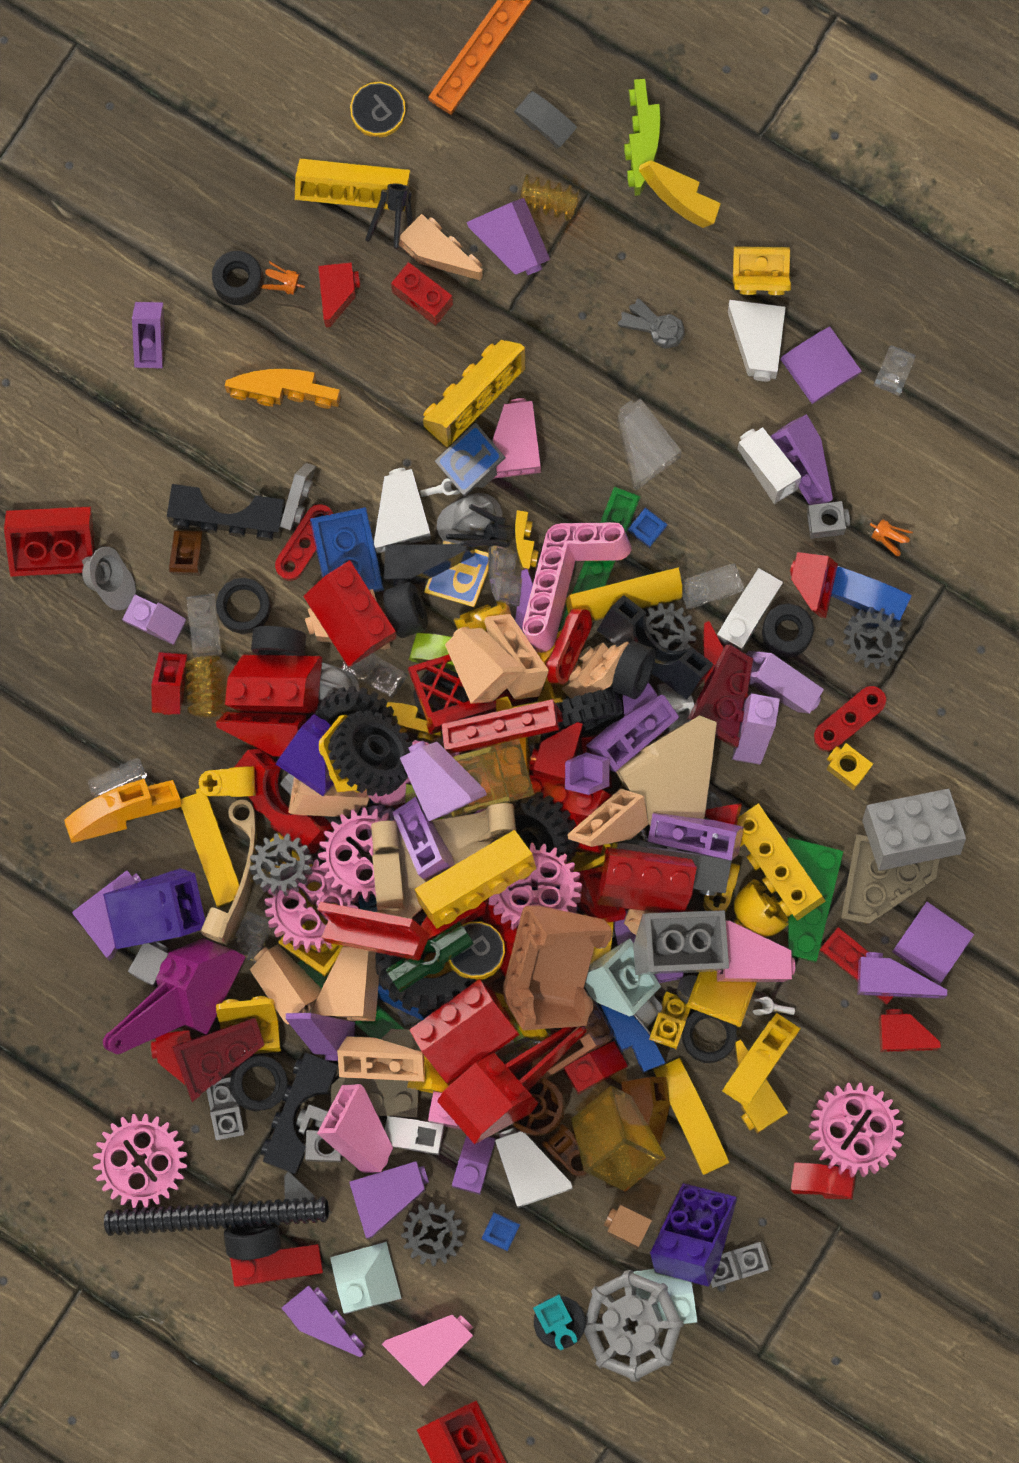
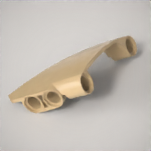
M697 716L645 746L616 771L620 780L630 792L644 796L649 826H651L653 813L704 819L717 722Z
M247 800L233 802L228 811L232 823L237 828L243 830L250 838L246 867L240 886L229 912L226 913L211 907L200 931L205 937L224 945L232 942L237 935L250 897L254 877L249 867L255 865L251 862L250 856L257 855L255 849L257 845V823L255 810ZM242 807L249 809L250 814L246 820L239 821L235 819L234 815L237 809Z
M510 803L490 805L486 810L476 814L432 820L433 825L451 853L455 865L488 846L493 840L500 839L513 830L516 831L514 806ZM395 821L375 822L371 824L377 912L412 919L422 910L414 889L426 881L418 875Z

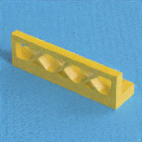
M199 788L196 789V794L180 799L181 808L216 906L219 908L234 901L240 884L209 797L202 793Z

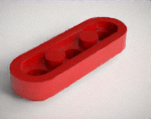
M322 504L312 506L277 557L275 562L276 572L283 580L294 581L298 579L316 554L310 519L333 514L328 506ZM309 540L311 542L310 546L302 548L300 546L301 541ZM288 563L295 565V569L291 572L285 570V566Z
M575 608L567 615L564 627L556 639L551 656L545 664L549 670L547 679L550 683L563 685L569 680L591 630L592 618L588 610Z
M875 686L866 687L816 728L813 736L817 748L824 752L833 751L836 746H841L881 713L886 704L884 692ZM875 696L877 703L874 705L869 704L867 697ZM846 714H853L855 721L852 723L847 722L845 719ZM824 732H831L834 738L830 741L825 740L823 737Z

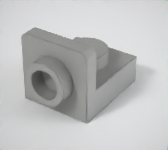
M308 1105L307 1110L302 1109L296 1125L300 1127L299 1133L306 1135L311 1120L316 1121L314 1126L320 1128L328 1111L312 1105Z

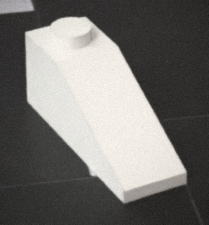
M758 568L718 632L717 637L720 643L724 646L730 644L742 652L783 582Z

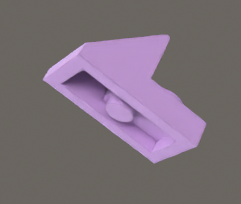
M134 595L122 619L123 622L172 645H175L186 622L185 618L158 602L156 605L137 595Z

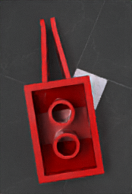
M581 1026L574 1031L577 1027H563L506 1064L493 1053L474 1063L443 1091L437 1102L468 1138L476 1144L532 1113L538 1102L530 1094L529 1090L586 1033L587 1029ZM561 1042L520 1080L515 1077L516 1073Z

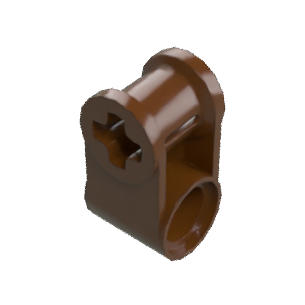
M562 1123L559 1125V1130L550 1139L541 1142L548 1153L557 1162H560L572 1176L585 1178L591 1173L593 1162L590 1154ZM579 1156L586 1158L588 1161L587 1168L583 1171L574 1170L571 1166L574 1158Z

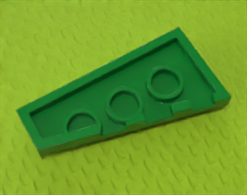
M788 837L787 846L826 901L798 921L793 914L788 917V949L791 950V957L816 963L843 851Z

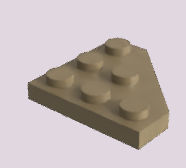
M856 834L840 919L869 925L933 882L937 877L940 859L879 871L868 837Z
M391 1029L381 1038V1040L420 1051L418 1044L409 1031L410 1029ZM339 1077L331 1085V1105L342 1085L361 1084L365 1088L378 1116L418 1117L419 1090L407 1088L408 1081Z

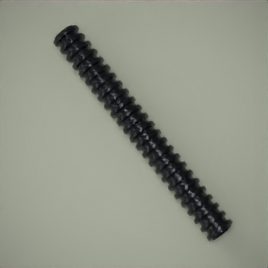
M320 1196L318 1200L316 1197H311L310 1200L304 1197L301 1201L298 1198H293L292 1201L284 1199L283 1202L280 1199H276L275 1202L266 1200L265 1203L262 1200H258L257 1203L249 1201L248 1204L241 1201L239 1205L236 1202H231L230 1205L222 1203L221 1206L218 1203H213L212 1206L204 1204L203 1207L200 1204H196L194 1207L187 1205L185 1208L182 1205H178L176 1209L174 1206H169L168 1209L162 1206L159 1210L156 1207H151L150 1210L142 1208L141 1211L138 1208H134L132 1211L125 1209L124 1212L121 1209H116L115 1212L112 1210L106 1211L104 1228L108 1236H113L114 1233L122 1235L125 1232L126 1235H131L132 1232L140 1234L142 1231L144 1234H148L149 1231L157 1233L158 1230L166 1233L167 1229L170 1232H175L176 1229L182 1232L185 1228L188 1231H193L194 1228L202 1230L203 1227L205 1230H210L211 1227L219 1229L220 1226L223 1229H228L229 1226L237 1228L238 1225L241 1228H245L247 1224L250 1227H255L256 1224L262 1227L265 1223L268 1226H273L274 1223L282 1225L283 1222L286 1225H290L291 1222L300 1224V1221H303L304 1224H308L309 1221L317 1223L318 1220L325 1223L329 1218V1205L325 1196Z

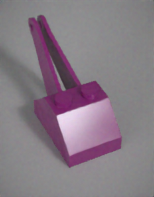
M204 938L169 952L166 959L161 963L160 971L156 977L158 988L104 1036V1048L114 1054H122L181 1026H187L207 1035L217 1015L216 1005L224 1001L246 956Z

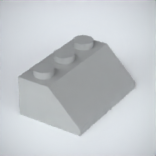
M725 910L642 914L633 945L635 975L713 972L728 969L729 959Z

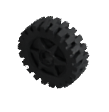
M350 686L348 691L343 687L339 688L337 692L329 693L327 698L325 697L315 713L316 716L324 719L331 726L339 716H349L352 713L354 715L357 711H362V713L372 711V715L378 712L382 714V720L386 717L392 719V726H395L398 722L397 716H393L394 710L392 706L386 707L388 701L385 698L378 700V693L373 691L371 695H368V689L363 687L358 692L356 686Z
M605 689L603 691L598 690L593 693H585L582 696H574V698L565 699L563 702H557L556 705L562 713L563 721L558 722L559 730L543 733V737L546 740L577 722L583 724L582 735L617 722L624 717L619 694L614 692L613 689Z
M357 711L354 715L353 713L350 714L332 734L329 740L331 742L328 745V750L331 751L329 758L330 760H335L332 764L334 770H341L338 774L340 778L344 779L347 777L349 779L347 784L350 787L356 784L358 785L357 791L363 793L367 789V795L374 796L376 793L378 796L389 795L406 781L408 775L400 757L410 753L408 748L413 745L412 742H406L409 738L406 732L402 734L399 732L402 728L398 724L392 726V719L389 717L382 720V714L378 712L372 715V711H365L364 713Z
M528 791L525 794H518L508 803L514 806L516 832L528 849H530L531 843H534L536 850H540L541 846L546 844V852L548 853L557 848L556 856L559 858L566 854V864H568L575 856L576 848L579 846V842L568 839V833L576 826L574 820L567 819L571 815L569 811L562 812L560 809L563 805L559 801L553 804L554 798L549 795L544 798L541 792L534 794L533 791ZM545 872L541 875L545 878H548L554 874H552L551 872Z

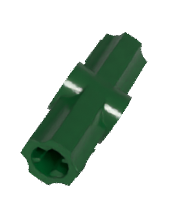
M458 922L434 939L428 940L419 961L403 958L386 969V972L401 993L428 974L439 973L444 968L446 962L474 945L461 923ZM436 953L433 960L429 962L424 961L427 954Z

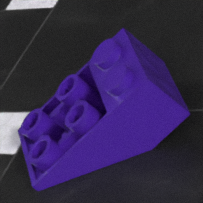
M181 868L103 894L116 949L182 937L201 930L205 922L195 873Z
M683 1183L650 1252L655 1272L709 1287L720 1264L737 1197Z

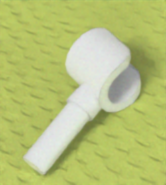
M449 478L443 480L441 485L420 490L422 497L437 493L457 495L461 492L459 490H452V481Z
M769 997L754 999L756 1002H761L763 1009L753 1010L755 1015H765L771 1012L791 1015L795 1013V1008L774 1004Z

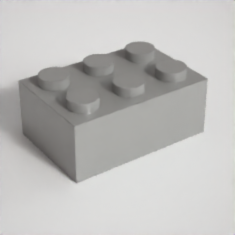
M949 789L867 805L862 820L879 871L959 855L966 840Z

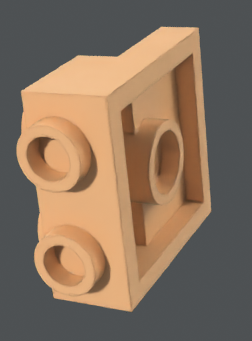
M627 641L618 647L613 645L610 648L601 643L594 648L589 646L584 649L578 657L579 661L574 666L569 680L563 684L561 689L572 699L574 696H582L585 693H593L598 690L603 691L610 687L613 683L618 661L629 642Z

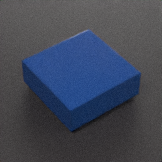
M644 508L628 528V532L651 548L667 528V524L647 508Z
M493 1213L481 1239L508 1252L520 1225Z

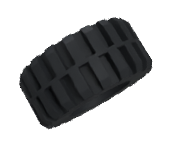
M422 909L412 919L421 926L427 915ZM377 952L375 955L376 973L380 976V984L383 990L388 989L389 997L394 1002L402 1001V1008L409 1011L412 1007L419 1008L418 1014L427 1015V1010L436 1011L477 981L461 977L453 970L439 978L424 977L400 993L386 972V969L402 960L403 957Z

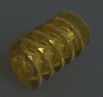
M526 174L520 199L524 198L528 207L532 204L534 213H537L541 206H543L544 215L548 216L551 210L554 209L555 218H559L564 212L565 220L570 221L576 211L580 188L576 194H573L572 185H569L565 192H563L561 183L558 182L555 188L551 189L550 180L547 179L545 184L540 186L539 177H536L533 183H530L529 174Z
M200 656L185 663V668L190 670L186 674V679L191 682L187 684L186 690L192 693L187 696V702L193 704L187 709L189 714L198 717H217L224 714V712L215 710V707L223 705V701L215 699V696L222 694L223 690L214 688V685L222 682V679L214 677L215 673L221 672V668L213 666V663L220 661L221 657Z

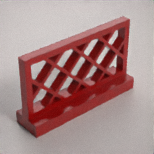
M449 654L408 668L427 719L426 726L430 735L441 732L442 724L496 712V699L508 697L512 707L534 702L538 698L514 699L509 690L506 689L493 702H461L453 698L458 685L463 687L460 678H456L443 671L446 663L452 661ZM442 664L440 669L435 667ZM427 669L437 674L432 686L420 682L417 672ZM440 676L455 683L450 696L435 689ZM424 690L429 692L427 697L425 695ZM431 694L447 701L442 710L431 711L428 703ZM450 702L455 704L454 706L448 707Z

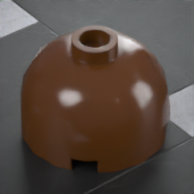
M540 1078L529 1090L530 1094L537 1100V1106L531 1114L513 1123V1126L524 1134L533 1136L548 1134L555 1130L563 1120L566 1109L564 1097L559 1088L549 1080Z

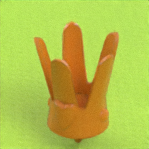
M269 261L271 265L284 273L267 269L265 271L266 275L283 282L284 285L264 284L261 287L262 289L285 291L286 294L294 295L297 286L305 288L304 285L298 284L300 274H297L295 271L284 270Z
M884 519L880 521L878 526L870 523V526L875 528L871 538L883 543L894 555L900 556V550L888 538L900 543H908L910 541L909 537L896 530L906 533L913 532L892 526Z

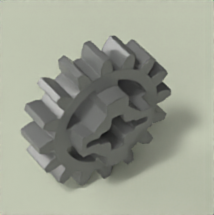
M662 603L658 604V611H654L651 607L648 608L649 616L646 617L647 629L659 645L668 649L674 644H678L680 646L673 651H684L691 648L688 643L696 642V637L690 635L696 631V626L688 625L692 621V616L689 615L684 618L682 616L684 608L681 607L676 612L674 611L673 603H670L668 609H664ZM659 617H664L658 624L651 623ZM674 619L682 625L684 631L676 627L673 622ZM664 629H669L670 635L667 640L662 639L661 633H663Z
M870 607L867 614L862 609L859 610L856 617L852 616L850 618L849 625L846 626L843 632L847 635L843 640V644L850 645L847 654L855 653L857 656L854 661L857 663L861 659L864 660V667L868 668L870 663H874L876 669L880 668L882 662L887 667L890 666L893 659L897 660L901 655L900 651H903L906 644L902 641L906 636V632L899 631L902 622L894 623L895 614L892 613L888 617L885 616L884 608H881L879 613H875L874 608Z
M274 834V841L271 842L269 839L264 838L265 846L256 845L255 849L258 855L250 856L251 862L255 864L249 867L251 874L255 875L253 877L256 885L261 884L260 887L263 892L271 888L273 896H277L279 890H282L284 895L288 896L289 889L291 888L298 892V884L300 882L302 884L308 883L305 874L310 875L313 873L309 866L313 863L311 855H308L310 851L307 845L302 846V842L298 837L292 842L290 834H286L284 839H280L278 834ZM292 851L299 856L300 861L292 857ZM263 869L270 872L271 879L263 873Z
M430 1202L428 1210L419 1205V1214L409 1213L412 1219L411 1223L403 1222V1226L408 1228V1232L402 1233L401 1237L409 1240L404 1245V1249L412 1248L414 1251L410 1257L414 1259L418 1255L421 1256L420 1264L422 1265L425 1264L427 1259H430L432 1266H436L437 1259L440 1258L446 1264V1256L448 1254L454 1257L457 1256L453 1250L454 1247L463 1246V1243L457 1240L458 1236L465 1235L464 1231L457 1230V1226L462 1221L461 1219L455 1221L452 1219L455 1215L454 1210L448 1214L445 1213L444 1204L439 1207V1210L435 1209L433 1202ZM430 1215L441 1216L447 1222L442 1224L433 1222ZM421 1220L423 1224L422 1230L419 1235L413 1237L415 1225ZM429 1227H433L434 1230L446 1228L437 1235V1242H433L431 1239L420 1241V1239L428 1234ZM452 1232L451 1243L445 1249L443 1245L445 1235ZM423 1245L431 1246L436 1254L425 1253L418 1247Z

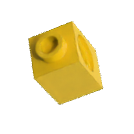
M847 743L842 749L836 746L826 759L830 762L827 771L853 791L873 766V763ZM851 759L855 764V769L851 772L844 771L840 767V761Z

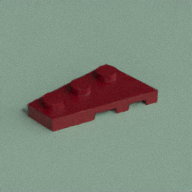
M729 644L725 645L687 720L691 721L697 716H702L717 722L715 737L733 748H738L740 739L738 733L740 722H743L744 711L742 710L745 693L748 692L753 658Z
M255 1017L172 1046L191 1102L265 1045Z

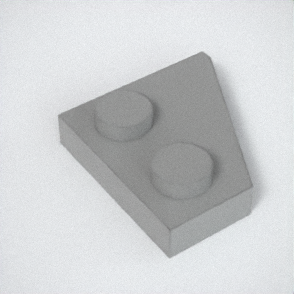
M305 463L295 473L280 527L291 530L296 523L300 524L305 513V507L302 506L305 498L310 494L316 466Z

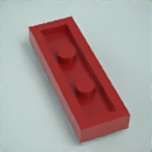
M838 927L819 950L858 982V960L861 957H866V953H869L866 949ZM894 996L876 997L887 1005Z

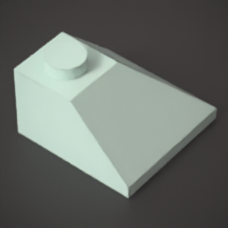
M631 939L624 941L591 963L584 985L593 1001L629 1017L634 1015L661 987L653 974L635 975L634 943Z
M387 1242L330 1257L344 1314L402 1299Z
M654 1269L634 1271V1274L659 1284L665 1283L668 1286V1294L680 1320H683L684 1324L697 1323L691 1282L656 1273ZM636 1287V1295L643 1299H649L651 1296L650 1292ZM660 1302L656 1304L662 1320L666 1321L665 1313Z

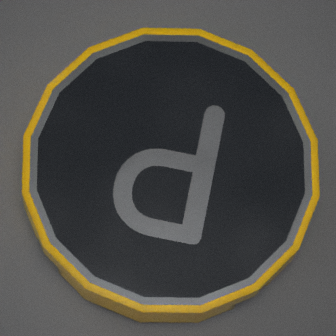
M373 82L361 87L354 94L350 105L352 121L356 128L367 136L386 137L396 132L403 124L406 113L405 101L401 93L392 85L383 82Z
M468 922L462 925L474 945L449 960L451 968L458 975L467 979L483 980L494 975L501 967L505 956L504 941L500 933L491 925L483 922Z

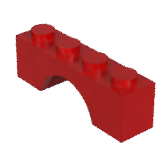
M260 749L247 750L234 767H254L256 795L248 796L253 802V807L267 817L271 822V827L284 837L286 834H290L292 842L297 837L300 838L302 846L307 845L310 851L309 854L316 853L321 847L319 845L320 842H325L327 839L324 832L334 831L330 822L324 816L288 813L289 807L281 799L278 790V777L281 768L276 765V762L266 752Z

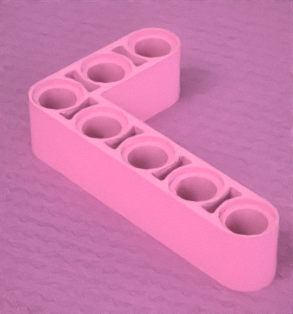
M560 523L548 529L523 622L525 636L536 652H546L555 643L575 561L622 560L630 554L631 544L624 528L619 523Z

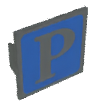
M474 423L435 462L463 496H466L475 486L485 487L497 475L496 467L506 457L479 425Z

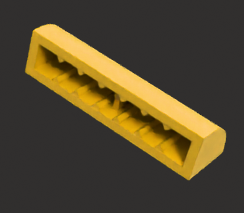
M300 159L295 176V200L377 208L381 197V190H387L389 184H403L409 187L410 170ZM385 203L383 209H388V204Z
M679 567L571 594L565 600L568 614L575 608L586 609L591 614L592 622L602 620L610 608L623 595L641 609L657 606L659 603L665 604L680 600L682 598V581Z

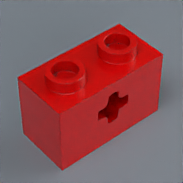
M409 262L391 282L392 293L435 326L453 306L452 295Z

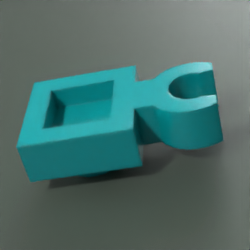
M559 1294L533 1308L546 1335L552 1331L555 1332V1345L560 1351L564 1349L560 1342L562 1336L568 1335L573 1343L577 1342L575 1333L565 1326L572 1322V1319Z

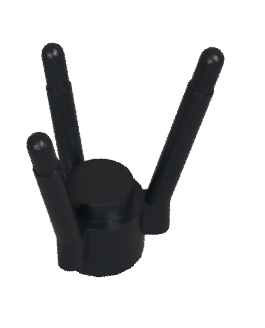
M393 183L387 186V190H381L380 201L365 238L367 242L372 238L386 203L388 204V209L395 211L394 248H399L401 215L404 208L406 210L408 227L413 223L411 208L412 192L409 191L410 188L408 186Z
M470 504V510L494 523L487 525L484 535H446L448 540H460L461 546L508 547L513 539V529L510 525H505L506 518L497 517L480 507Z

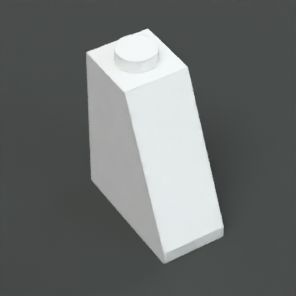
M730 300L728 315L748 376H754L755 380L764 382L776 379L785 307Z
M763 427L758 431L751 429L740 437L741 441L738 444L739 452L774 504L798 490L801 475Z
M394 469L389 472L388 476L384 477L374 539L376 554L385 552L386 545H411L431 539L412 469Z
M515 1128L499 1133L500 1138L496 1139L495 1143L517 1208L573 1189L571 1182L526 1134L521 1131L516 1132Z

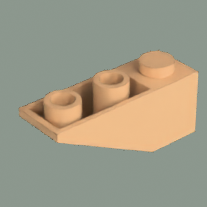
M421 214L400 235L399 246L419 264L477 280L483 278L480 261L472 254L467 256L461 250V244L454 237L449 236L447 238L440 231L442 229L441 226L433 218L427 219Z

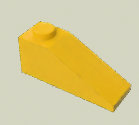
M741 1039L734 1046L737 1068L748 1053ZM767 1079L747 1107L741 1104V1109L744 1112L741 1119L749 1131L754 1129L756 1133L761 1132L788 1114Z

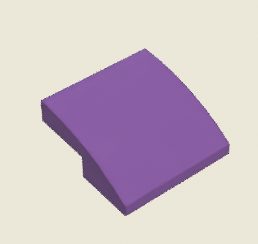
M830 326L807 339L780 359L812 404L830 395L837 387L854 379L862 372Z
M926 902L892 952L940 985L974 934Z

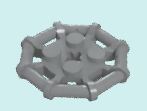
M625 1270L621 1276L599 1287L594 1286L591 1290L592 1297L585 1317L584 1333L597 1360L596 1365L600 1369L606 1368L630 1378L632 1382H639L641 1377L665 1365L670 1366L673 1362L672 1355L681 1327H684V1322L678 1316L668 1294V1286L665 1283L659 1284L634 1274L632 1270ZM624 1287L626 1296L615 1301L609 1295ZM636 1287L650 1292L651 1296L649 1299H643L636 1295ZM658 1302H660L661 1307L665 1313V1316L667 1318L666 1321L662 1320V1317L658 1311V1308L656 1306ZM603 1303L608 1307L602 1317L603 1323H596ZM629 1319L638 1322L635 1334L628 1330ZM663 1328H668L662 1347L659 1345V1333L663 1331ZM596 1331H604L610 1345L606 1351ZM652 1351L655 1357L641 1364L640 1356ZM617 1353L629 1356L630 1365L613 1358Z

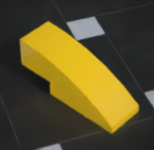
M652 160L640 165L639 172L648 185L671 209L702 228L714 224L721 203L697 193L699 181Z

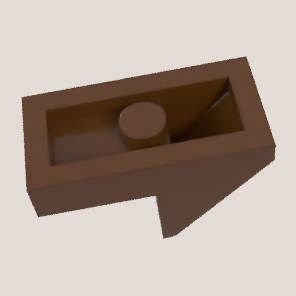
M174 530L169 572L172 575L201 576L202 531Z

